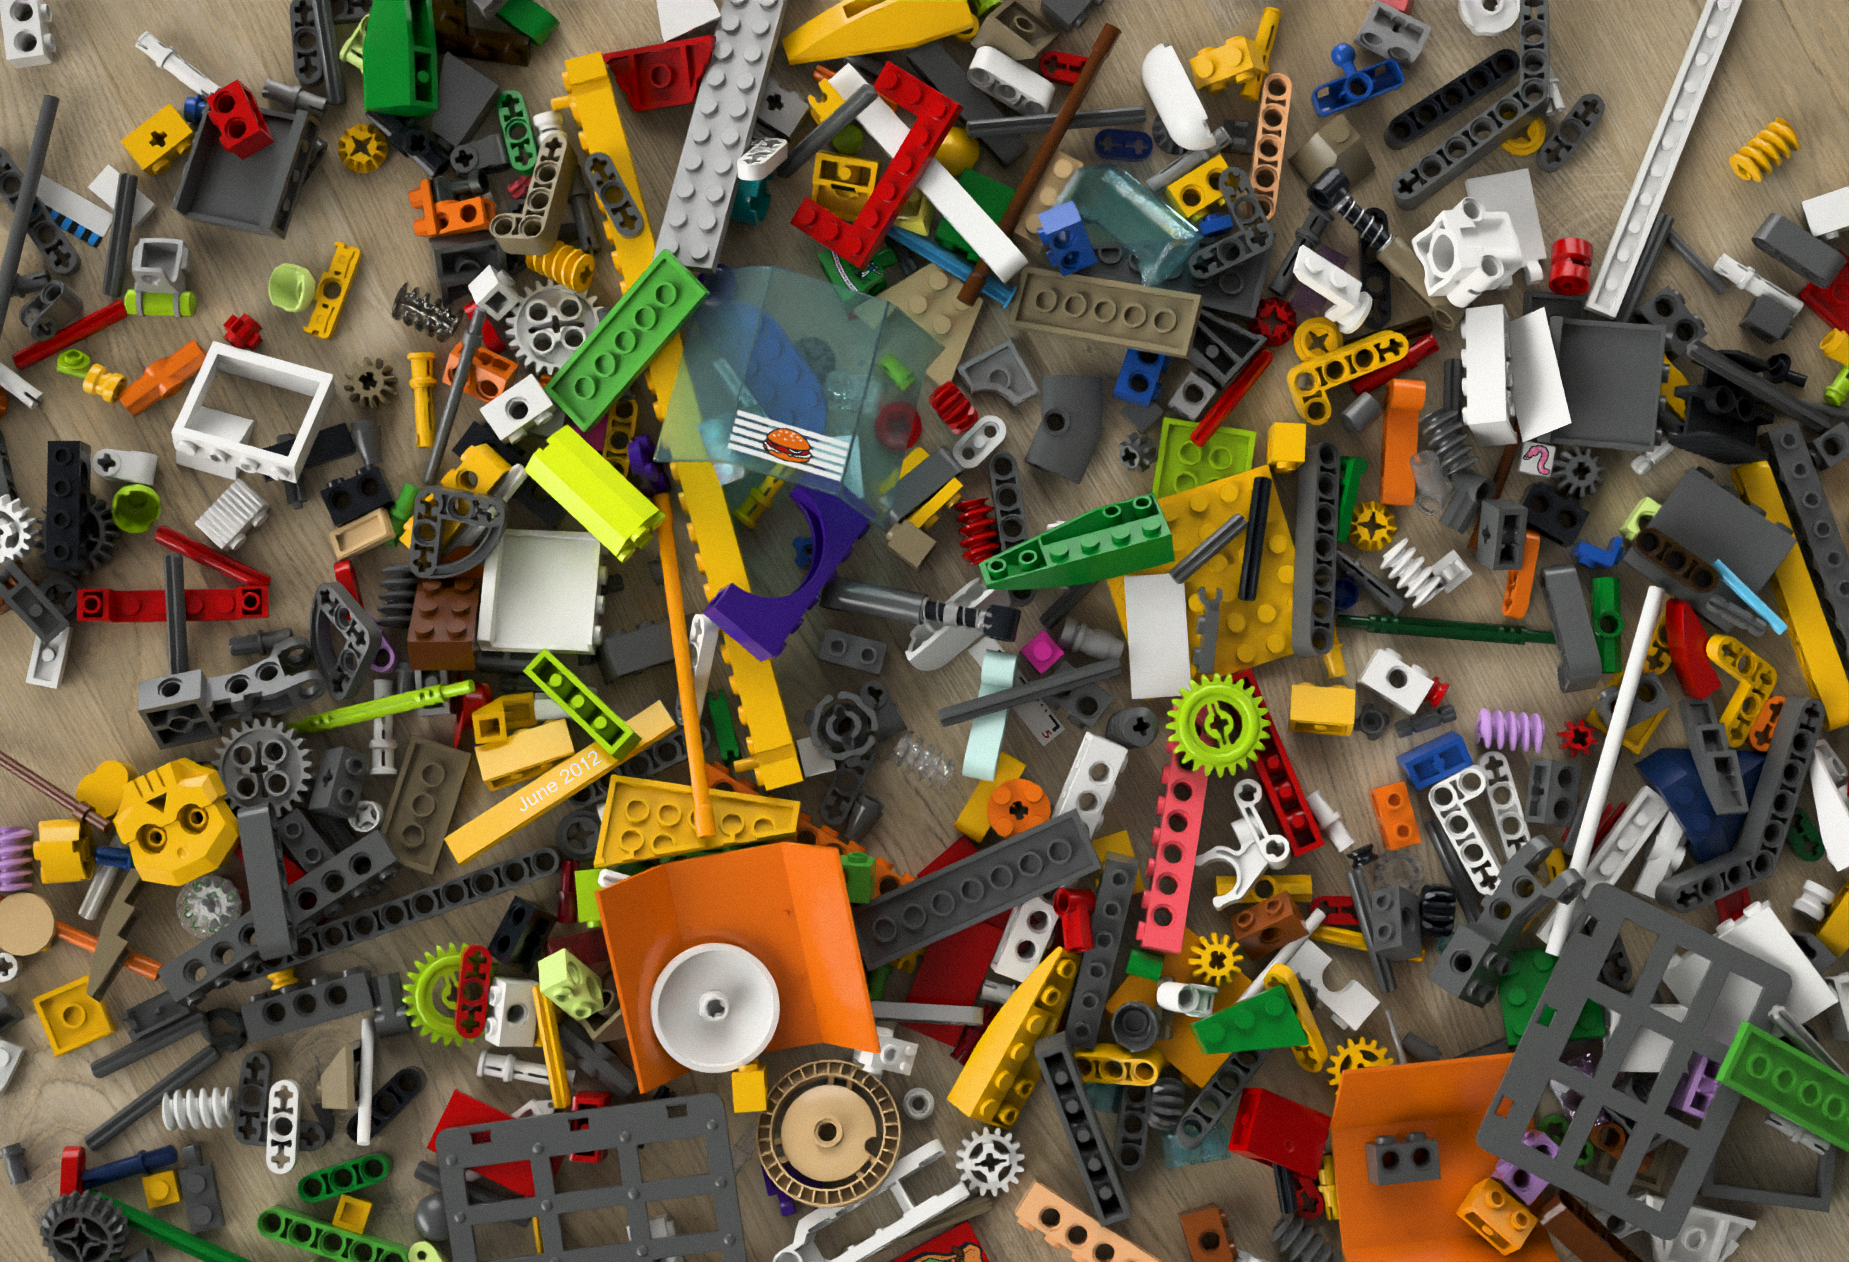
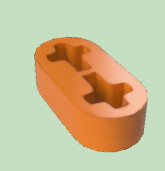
M1773 696L1769 697L1745 740L1751 750L1756 752L1768 751L1779 716H1775L1771 722L1769 721L1773 714L1769 707L1779 703V710L1781 711L1782 705L1786 700L1785 697ZM1767 726L1764 737L1768 741L1758 745V738L1754 736L1755 732H1762Z

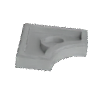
M1012 338L1003 341L956 368L971 396L982 392L995 393L1005 398L1015 408L1041 393Z

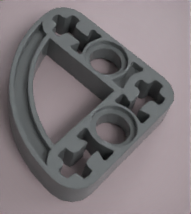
M430 485L422 489L415 499L409 553V567L411 571L421 578L440 579L462 574L478 565L496 548L504 534L509 518L507 503L497 496ZM432 493L433 499L437 500L438 504L432 507L431 516L423 517L422 514L425 515L430 512V502L425 501V498ZM457 498H464L469 502L470 511L468 514L462 515L456 511L455 501ZM492 505H495V510L500 512V515L494 519L491 518V513L485 511L478 513V517L475 516L478 508L488 509ZM446 520L489 527L485 538L471 554L452 562L441 563ZM429 523L435 528L436 536L433 540H428L422 536V524ZM434 546V549H429L426 555V560L431 562L432 565L424 569L423 563L418 562V559L424 556L426 547Z
M328 582L319 585L313 599L310 613V642L316 668L322 673L327 690L336 700L350 699L358 694L381 646L382 634L378 625L340 582ZM347 610H349L351 616L350 624L347 619ZM330 620L347 639L337 662L331 644ZM353 655L356 656L357 668H355L353 663Z

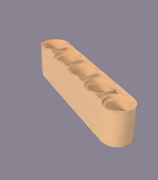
M1282 73L1269 75L1261 89L1254 135V148L1249 172V182L1260 206H1263L1267 211L1266 218L1268 223H1270L1276 211L1292 91L1290 79ZM1271 85L1280 86L1283 90V95H1272L1268 87ZM1267 115L1277 117L1279 125L1276 127L1266 124L1264 117ZM1263 145L1271 146L1275 150V156H1264L1260 151V147ZM1260 175L1267 176L1271 181V186L1267 188L1258 185L1256 177ZM1245 202L1244 219L1254 216L1252 212V207L1254 206L1249 202ZM1258 218L1254 223L1250 224L1249 226L1257 229L1256 225L1262 222Z

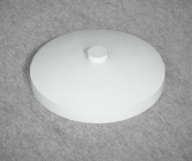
M725 943L701 944L677 955L659 975L650 1001L652 1026L666 1052L680 1064L692 1070L705 1073L732 1071L738 1069L739 1065H746L755 1059L772 1039L780 1014L778 989L768 969L753 954L738 946Z

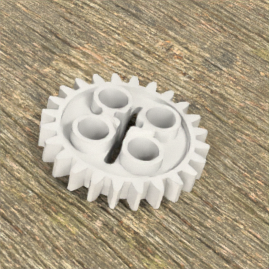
M548 279L546 287H543L538 280L535 281L536 290L534 292L528 287L524 288L526 298L518 296L520 299L517 303L519 307L514 306L509 310V313L514 317L506 318L505 322L512 329L505 331L506 338L514 339L509 343L510 350L519 349L515 354L516 360L519 361L526 358L524 363L526 370L535 365L537 376L545 369L548 371V376L551 377L555 371L561 369L580 347V345L571 347L566 344V340L570 336H579L583 343L600 323L597 310L603 308V306L594 307L598 299L597 296L587 299L588 289L583 293H577L572 289H568L565 285H554L553 281ZM566 306H574L579 310L572 317H567L561 313ZM535 310H543L547 313L546 318L541 321H536L530 316ZM559 323V333H554L553 324ZM584 323V327L581 328L575 325ZM530 329L539 330L533 334L529 333ZM542 339L548 340L552 344L545 351H539L534 346L536 342Z

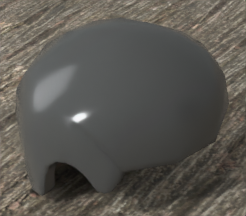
M1135 1000L1123 1003L1114 1012L1111 1028L1116 1042L1129 1049L1130 1052L1136 1053L1148 1050L1156 1042L1160 1031V1022L1156 1012L1149 1005Z
M443 1192L423 1197L413 1213L416 1229L422 1237L432 1241L449 1239Z

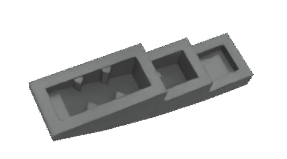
M1712 696L1704 700L1697 698L1681 699L1678 702L1685 735L1703 787L1716 814L1728 815L1749 812L1736 750L1729 749L1724 723H1717Z

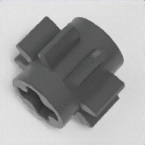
M1134 432L1126 436V441L1118 445L1121 449L1119 460L1128 468V471L1137 467L1138 471L1142 473L1150 468V464L1158 460L1155 456L1157 445L1148 437V434L1138 437V434Z

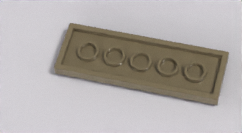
M1024 266L1008 325L1012 329L1189 359L1204 298L1198 294L1077 274H1069L1063 277L1059 271Z

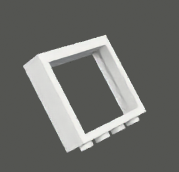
M213 341L172 429L171 434L174 448L186 452L188 456L197 455L208 458L216 464L222 465L226 463L239 467L248 473L258 472L268 475L277 481L282 479L297 483L336 393L334 375ZM218 370L314 397L288 457L191 429Z

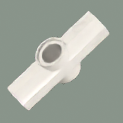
M1669 809L1662 819L1657 834H1654L1647 844L1644 852L1645 863L1633 889L1637 894L1656 901V887L1663 880L1670 878L1673 872L1677 871L1686 852L1684 844L1687 837Z

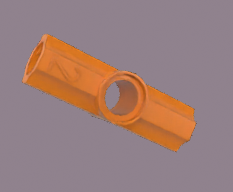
M193 339L170 357L161 358L149 365L141 378L117 394L119 400L132 416L137 417L160 399H167L182 390L186 384L185 381L200 371L207 353Z

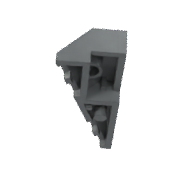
M575 223L561 224L557 240H561L567 245L579 239ZM490 231L429 238L433 268L444 308L452 306L453 301L467 294L472 296L468 285L489 264L499 272L502 269L505 270L510 276L528 268L525 262L526 255L504 252Z

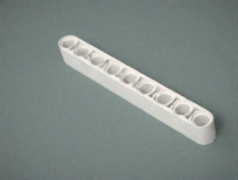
M849 63L828 80L845 101L863 84L869 85ZM879 95L855 118L891 159L894 158L910 131ZM934 157L916 187L991 270L1006 283L1028 263V260Z

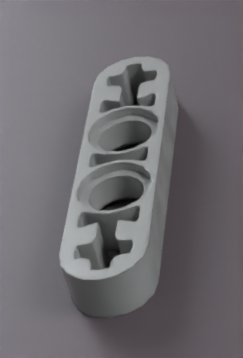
M871 1001L875 1021L966 1026L983 1025L984 1009L980 1007Z

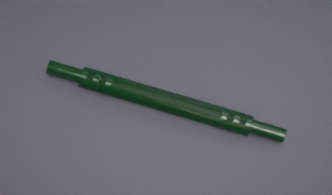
M1337 614L1336 627L1367 629L1369 633L1525 645V642L1556 644L1553 632L1527 630L1526 626L1368 614V617Z

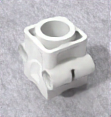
M1465 197L1452 210H1443L1427 229L1411 240L1415 254L1425 270L1424 283L1428 296H1447L1448 300L1456 307H1466L1483 291L1495 290L1519 270L1523 263L1519 239L1513 229L1508 213L1506 211L1485 212L1483 204L1475 197Z

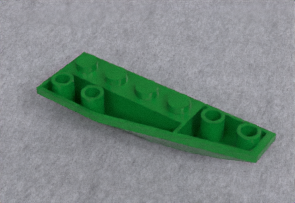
M373 0L362 49L364 111L422 119L438 110L437 49L432 1Z
M1153 492L1087 511L980 562L979 568L987 589L1025 590L1079 585L1115 578L1175 561L1172 534Z

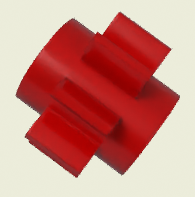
M245 313L240 318L232 314L223 324L225 330L228 331L223 337L233 347L240 349L249 348L254 351L263 341L258 334L262 327Z
M1578 719L1575 727L1572 722L1565 721L1564 726L1566 730L1556 733L1558 737H1562L1563 744L1558 747L1559 750L1569 749L1571 758L1577 756L1578 750L1584 756L1590 755L1587 747L1591 744H1598L1597 740L1592 739V732L1596 728L1584 727V719ZM1574 733H1581L1582 737L1579 739V743L1573 744Z

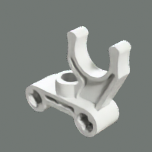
M1253 779L1241 780L1234 788L1236 805L1242 818L1230 824L1241 849L1234 851L1229 847L1216 846L1195 858V868L1197 870H1202L1210 863L1225 862L1237 872V882L1234 888L1226 895L1213 898V905L1217 911H1222L1225 907L1234 903L1242 902L1268 867L1275 870L1283 869L1291 860L1288 841L1281 835L1274 834L1269 836L1258 814V811L1263 806L1264 797L1261 786ZM1254 792V800L1244 801V793ZM1273 847H1276L1278 851L1284 850L1280 857H1276L1274 854L1268 855L1269 850Z

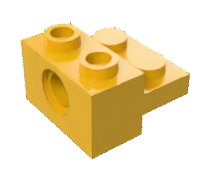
M826 150L818 151L816 153L812 179L813 190L811 199L841 219L855 222L880 181L883 161ZM834 185L855 188L856 192L836 189Z

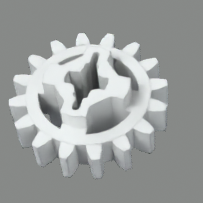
M9 494L0 497L1 563L9 557L16 562L32 552L31 548L37 545L33 537L39 534L37 529L32 528V524L37 521L36 518H29L27 515L30 508L22 509L19 498L11 502Z
M985 1125L983 1126V1134L980 1135L973 1129L971 1131L973 1137L971 1141L966 1138L962 1139V1143L966 1147L965 1150L959 1149L956 1152V1155L963 1158V1161L956 1163V1168L965 1170L960 1175L961 1181L969 1178L968 1189L972 1190L979 1186L981 1196H984L987 1189H991L993 1196H997V1188L1000 1187L1006 1193L1009 1192L1007 1183L1009 1181L1015 1184L1019 1182L1018 1178L1014 1175L1015 1172H1024V1167L1017 1164L1018 1161L1025 1159L1024 1153H1016L1015 1151L1021 1146L1020 1142H1010L1012 1137L1010 1131L1004 1136L1000 1135V1127H996L994 1133H989V1129ZM993 1140L1004 1144L1009 1152L998 1150L994 1147ZM982 1142V1149L979 1153L969 1157L972 1149ZM992 1153L996 1159L999 1158V1161L994 1162V1168H988L986 1163H981V1161L986 1160V1154ZM1011 1165L1008 1173L999 1180L998 1174L1002 1168ZM971 1170L981 1171L987 1176V1182L977 1178Z

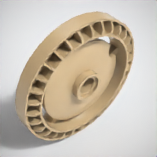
M819 1060L793 1069L782 1077L768 1093L769 1104L767 1110L760 1111L757 1118V1151L761 1164L769 1178L788 1196L808 1206L839 1208L852 1205L867 1198L879 1189L889 1177L897 1163L901 1150V1117L889 1090L872 1073L850 1062ZM851 1066H852V1067H854L855 1069L850 1073ZM828 1080L827 1085L809 1089L793 1101L784 1116L781 1137L775 1139L780 1113L789 1099L809 1084ZM836 1080L847 1081L846 1088L837 1086ZM855 1085L860 1086L873 1097L882 1116L883 1141L877 1158L865 1148L869 1139L877 1137L875 1118L868 1104L853 1091ZM828 1126L836 1127L837 1133L835 1138L831 1141H823L821 1137L822 1131ZM782 1146L785 1156L779 1157L776 1147ZM869 1161L873 1165L863 1174L860 1169ZM791 1163L804 1176L821 1182L840 1181L854 1174L858 1179L842 1187L819 1189L798 1182L785 1170L783 1165Z

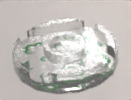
M216 875L201 876L188 882L182 888L176 901V911L181 927L192 936L207 939L240 918L242 902L237 888L227 879Z

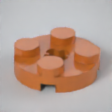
M1012 779L994 789L988 801L987 816L994 831L1006 840L1050 820L1051 807L1048 796L1039 785L1026 779ZM1022 802L1023 807H1028V814H1023L1025 818L1022 820H1016V816L1010 814L1011 806L1015 808L1014 803Z

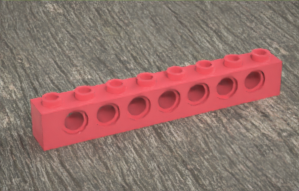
M1205 705L1197 713L1195 727L1199 731L1200 740L1206 745L1213 747L1214 741L1205 736L1202 728L1203 721L1209 714ZM1172 706V710H1178L1176 706ZM1170 717V722H1175V719ZM1215 717L1214 722L1210 725L1211 730L1216 729L1217 718ZM1167 740L1165 753H1170L1169 765H1163L1160 783L1165 784L1164 796H1158L1155 811L1156 815L1161 816L1159 827H1153L1150 842L1151 846L1156 847L1154 859L1148 858L1145 877H1150L1149 890L1143 889L1140 908L1146 910L1144 921H1138L1135 939L1141 940L1139 949L1178 955L1182 948L1208 776H1205L1203 765L1195 772L1192 769H1183L1179 765L1178 759L1186 753L1183 751L1174 754L1173 750L1179 745V742H1168ZM1177 786L1185 787L1189 792V799L1186 801L1178 800L1174 795V788ZM1171 817L1182 819L1185 825L1184 831H1173L1169 826V819ZM1166 848L1177 850L1180 856L1179 862L1169 863L1164 858V850ZM1162 879L1172 881L1175 886L1174 893L1171 895L1162 893L1159 889V881ZM1157 910L1165 911L1170 917L1169 925L1159 926L1154 921V912Z

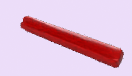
M118 300L59 330L50 340L38 341L12 355L14 364L18 369L24 370L128 317L129 314H127L124 302Z
M1260 348L1191 433L1190 440L1198 447L1205 446L1272 362L1274 356L1266 348Z
M160 526L156 531L155 541L246 586L270 587V576L167 526Z

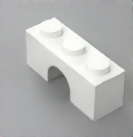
M1307 938L1285 965L1291 968L1295 974L1300 972L1303 979H1311L1310 986L1318 989L1317 997L1319 1002L1316 1007L1319 1009L1323 1006L1328 1008L1333 1013L1330 1019L1341 1029L1345 1030L1349 1027L1356 1031L1379 1005L1380 1001L1361 984L1352 979L1342 990L1336 992L1329 991L1323 984L1322 974L1332 959Z

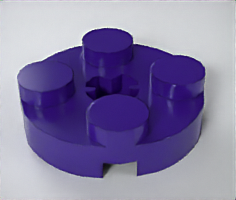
M649 434L632 437L631 440L633 442L628 443V457L633 475L640 474L643 481L642 484H638L641 492L646 497L651 498L654 495L669 491L671 488L667 474L664 473L662 464L666 462V455L661 444L655 445Z

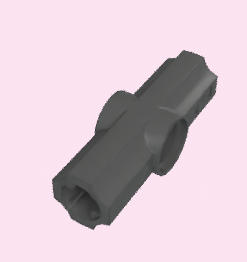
M569 1017L558 1029L562 1048L577 1060V1065L592 1078L601 1080L621 1099L625 1100L638 1085L636 1073L617 1057V1052L606 1042L596 1043L593 1041L587 1031L572 1017Z

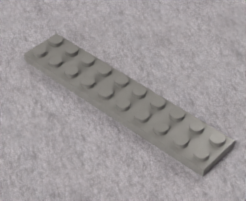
M724 0L720 13L722 19L718 20L714 35L716 36V44L709 66L702 78L652 262L663 249H668L689 271L708 274L716 273L740 183L737 161L749 150L789 0Z

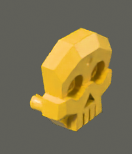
M184 757L169 762L121 785L123 789L122 803L115 819L112 821L121 842L124 844L129 843L134 866L143 881L178 887L225 866L241 842L238 820L224 800L228 793L216 768L210 763L199 765ZM164 795H166V801H165V802L163 801V796H164ZM197 812H200L202 814V822H199L196 819ZM156 831L162 836L161 842L155 838Z

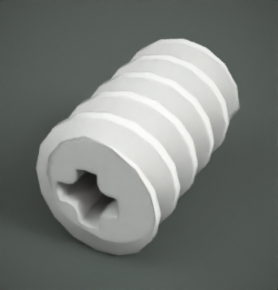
M1405 537L1382 556L1384 560L1380 569L1392 568L1388 578L1400 577L1396 588L1400 589L1407 586L1408 590L1404 597L1407 599L1416 596L1417 598L1412 606L1417 608L1427 603L1446 586L1437 588L1441 580L1440 576L1429 578L1433 570L1431 566L1420 568L1425 560L1423 556L1415 559L1412 558L1416 552L1415 547L1404 549L1408 542L1407 537Z
M230 1086L226 1087L224 1096L220 1095L218 1087L213 1088L211 1097H208L205 1088L200 1089L198 1098H195L193 1089L187 1090L186 1098H182L179 1089L175 1090L173 1099L169 1098L167 1092L164 1093L162 1118L165 1127L169 1131L176 1130L178 1126L181 1130H187L190 1125L194 1129H200L203 1124L206 1128L212 1129L216 1123L220 1128H225L232 1121L234 1098Z

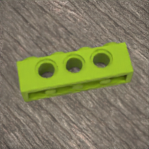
M546 648L523 670L529 678L618 761L621 762L642 740L629 725Z

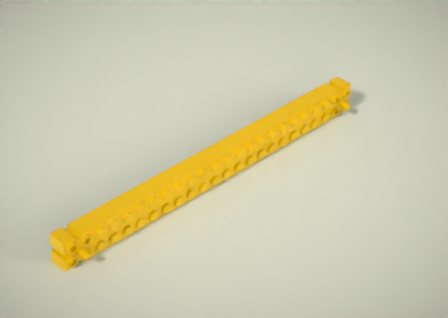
M601 51L564 61L567 71L561 72L568 95L553 98L550 101L553 111L571 107L578 128H583V131L578 132V136L586 157L596 152L605 153L610 157L644 220V230L641 235L634 239L622 237L617 232L596 191L594 192L602 216H607L608 218L607 221H603V226L610 245L616 247L615 251H611V255L619 276L623 275L625 279L619 282L622 294L624 295L652 263L656 241L608 68ZM597 161L594 163L595 169L591 173L598 172L604 184L609 181L604 171V167L608 164L602 165ZM616 187L610 188L605 195L606 201L611 204L619 203L623 199V191ZM625 208L613 212V215H616L618 212L621 213L625 222L621 228L628 227L630 231L635 229L634 223L638 219L632 220ZM679 330L648 365L650 371H646L644 374L649 390H651L652 395L656 394L658 401L653 402V407L660 425L665 424L666 431L661 432L666 451H668L669 455L673 454L675 461L669 464L674 481H676L677 485H682L683 492L678 493V497L685 515L690 514L692 522L686 523L691 542H693V545L698 544L700 553L695 554L699 572L702 575H707L708 583L703 584L707 601L710 603L721 588L731 583L753 594L683 338ZM719 627L718 635H723L725 641L724 645H720L724 663L727 666L731 665L734 675L728 676L731 689L735 696L740 695L742 706L737 707L742 725H748L751 736L745 737L751 757L733 762L736 773L754 769L759 787L765 786L768 792L806 782L772 659L768 658L760 662Z

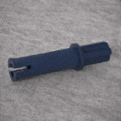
M173 1145L148 1152L140 1150L138 1155L88 1170H82V1182L87 1180L88 1182L84 1183V1187L86 1190H90L94 1187L143 1173L148 1175L151 1173V1170L176 1163L178 1161V1153Z

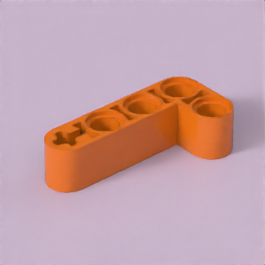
M1391 379L1386 385L1379 481V503L1381 505H1413L1416 481L1419 411L1423 409L1425 402V381Z

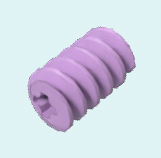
M1482 708L1476 720L1475 743L1478 745L1480 739H1484L1485 748L1489 749L1492 741L1496 740L1498 749L1502 750L1505 741H1509L1510 750L1515 751L1519 742L1522 744L1523 752H1527L1530 744H1534L1535 752L1540 753L1545 734L1544 720L1540 719L1538 713H1532L1528 718L1525 712H1519L1515 717L1513 711H1506L1503 716L1502 712L1497 709L1490 716L1489 710Z
M0 827V891L24 890L33 886V882L24 879L25 876L33 873V869L24 867L25 863L33 861V857L23 852L33 848V844L23 841L24 838L32 836L33 832L23 827Z

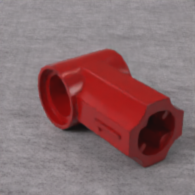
M1062 887L1057 889L1054 894L1053 908L1055 913L1062 918L1064 945L1067 953L1088 952L1094 949L1090 916L1095 910L1096 899L1090 889Z

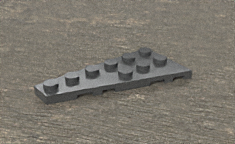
M1273 233V244L1265 253L1203 281L1196 280L1190 275L1188 271L1189 259L1195 252L1223 239L1201 237L1167 239V242L1150 243V240L1138 241L1135 244H1119L1118 242L1091 244L1098 262L1072 274L1202 295L1204 298L1203 310L1254 323L1277 233ZM1266 234L1265 236L1254 237L1251 242L1252 244L1258 243L1260 247L1265 246L1264 241L1268 237ZM1229 243L1223 246L1222 256L1226 260L1233 261L1239 257L1240 251L1235 244ZM1216 250L1210 251L1213 258L1207 261H1203L1201 257L1197 258V265L1194 266L1195 271L1201 270L1203 274L1207 273V267L1214 262L1217 263V268L1222 267L1223 265L1217 259Z

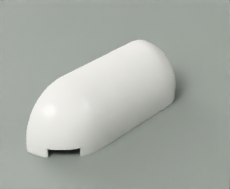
M1167 41L1160 43L1144 59L1142 80L1170 137L1176 144L1188 150H1205L1215 146V137L1205 121L1208 117L1171 45L1168 46Z
M980 577L970 581L945 602V604L948 601L961 603L962 607L966 604L967 608L977 609V607L980 609L983 607L989 608L990 605L1009 607L1011 604L1008 590L987 589L984 580H981ZM924 621L922 625L918 624L911 631L909 636L912 639L905 654L916 669L922 671L936 670L950 662L984 633L977 632L976 628L967 630L964 626L954 628L944 624L940 625L937 621H931L930 623Z

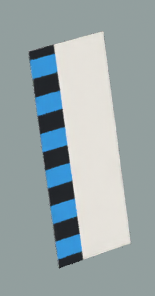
M41 174L37 195L59 227L97 248L112 223L113 214ZM34 203L32 212L35 214L38 212L36 203Z

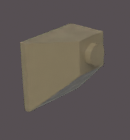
M1006 0L986 17L971 45L976 49L982 46L993 47L1013 60L1033 59L1057 39L1061 31L1022 1Z
M1342 113L1319 130L1288 160L1309 186L1328 167H1334L1343 172L1350 182V189L1376 169L1362 137Z
M610 963L598 974L602 980L604 1009L579 1021L596 1043L627 1038Z
M361 1039L345 1044L321 1075V1081L317 1082L316 1095L318 1101L322 1100V1108L346 1110L358 1108Z

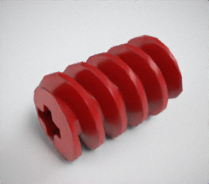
M989 498L972 499L954 505L956 511L964 512L956 518V522L966 525L958 530V534L968 537L960 542V547L970 549L962 554L963 560L972 562L967 566L979 565L980 562L995 556L992 551L1000 547V543L990 541L992 537L998 535V531L988 528V526L997 522L995 518H990L986 515L995 510L994 506L985 505V501Z

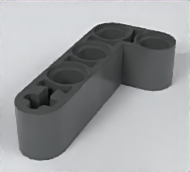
M1573 563L1541 568L1539 572L1540 584L1561 660L1557 669L1560 689L1562 693L1594 689L1602 675V664L1576 568Z

